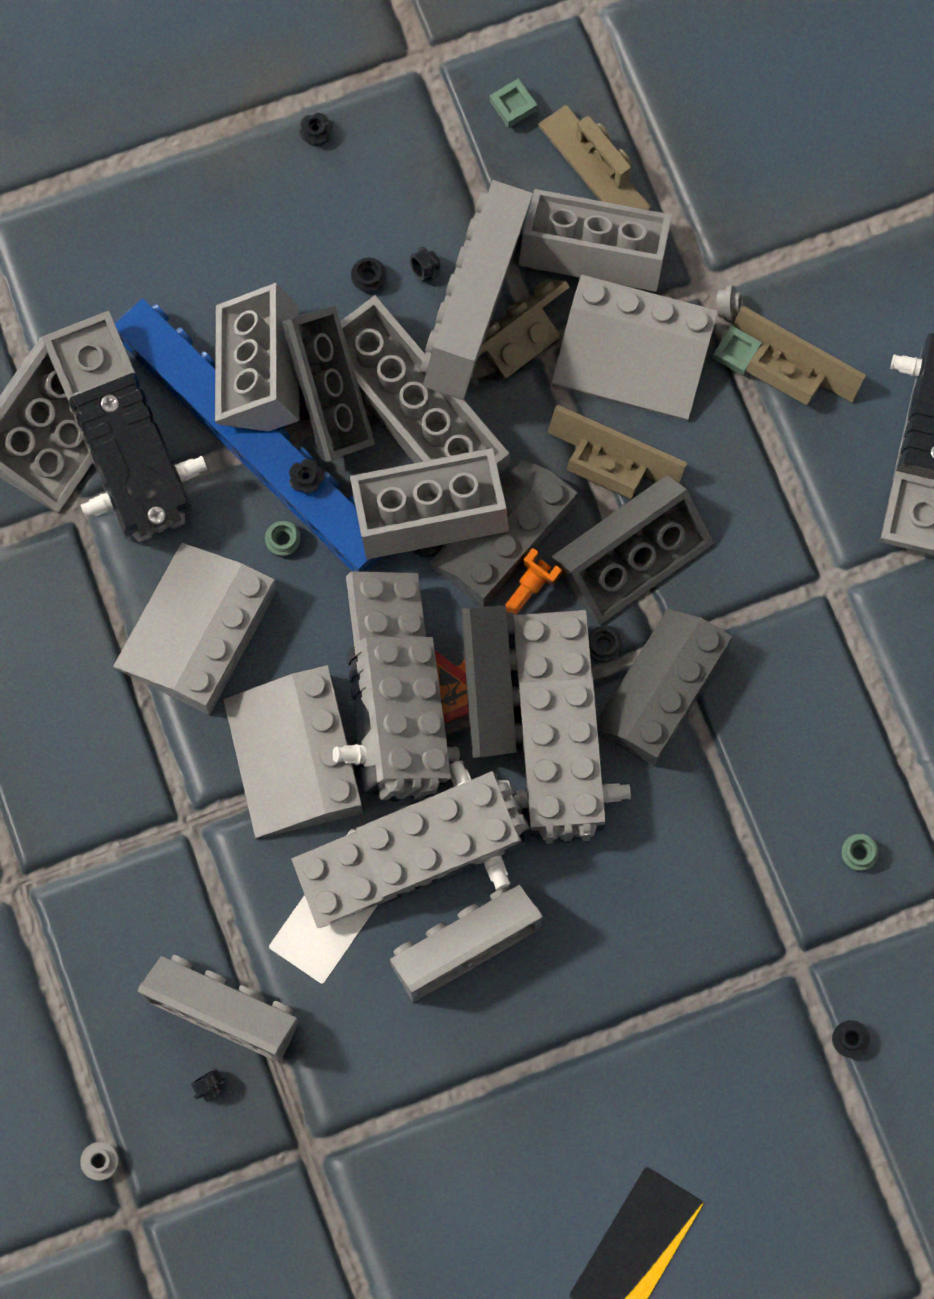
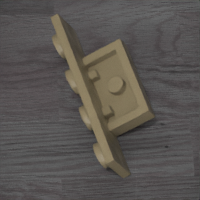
M564 105L539 123V128L599 201L651 210V206L630 182L632 166L630 158L622 149L617 150L609 141L610 135L601 123L595 124L589 115L579 121L567 105Z
M551 279L543 281L534 288L535 294L526 301L519 300L512 304L506 310L507 315L500 321L494 320L490 322L479 356L485 352L502 378H508L561 337L544 312L543 307L569 288L567 282Z
M742 306L739 310L733 326L762 342L760 348L750 360L746 368L747 372L805 405L809 404L820 386L853 402L866 377L865 374L745 306Z
M557 405L554 409L547 433L577 446L566 470L632 499L643 477L657 482L667 475L680 484L687 462L560 405Z

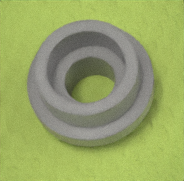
M727 286L726 289L718 290L717 311L719 318H727V321H734L736 314L739 313L742 307L741 293H736L734 286Z
M97 1142L89 1145L83 1151L80 1165L87 1177L92 1180L103 1181L114 1175L119 1165V1158L112 1146L107 1143ZM98 1154H102L106 1158V1163L102 1168H95L92 1163L93 1158Z

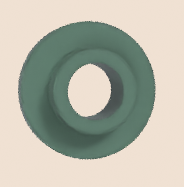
M288 521L273 523L265 534V543L268 550L274 555L281 557L289 556L296 552L301 543L299 529ZM280 535H287L290 540L287 544L281 545L277 543V538Z
M864 834L850 836L844 842L841 849L844 863L855 871L870 869L876 863L879 855L876 842ZM856 847L863 848L866 852V857L864 859H857L853 855V849Z

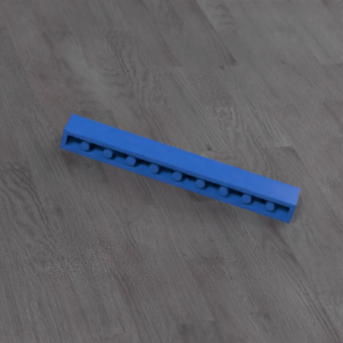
M142 298L114 323L124 347L351 571L368 572L384 557L366 560L354 497L349 496L346 498L338 490L340 485L330 473L324 472V481L320 484L318 490L313 493L304 494L295 491L289 483L291 476H289L291 466L296 462L301 463L304 459H314L304 448L300 447L297 450L289 442L291 437L283 427L271 431L224 426L215 422V361L205 351L199 354L191 346L193 341L189 335L180 327L175 330L167 322L169 318L157 304L150 306ZM308 473L303 474L304 479H308L310 476Z

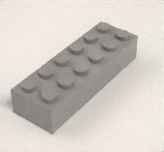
M492 180L488 193L481 191L475 209V216L469 224L465 237L466 241L460 249L455 265L456 269L450 277L445 293L446 297L440 305L435 321L436 325L434 330L431 331L426 345V353L420 371L426 372L423 387L464 400L521 236L533 193Z
M373 296L340 321L364 404L414 463L493 448L498 473H502L509 467V452L465 400L423 387L426 372L420 371L425 353L376 296Z

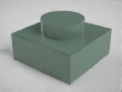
M519 78L489 95V102L508 128L537 111L536 102Z
M731 325L714 352L713 359L743 376L750 360L760 348L762 342Z

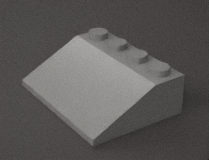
M581 275L571 306L551 386L688 422L718 311Z
M41 336L0 395V478L54 512L59 513L93 461Z
M181 543L113 666L114 669L210 716L277 592L275 580L237 561Z
M328 665L293 673L223 699L256 839L363 814L352 764H345V762L335 763L333 760L334 747H343L347 743Z

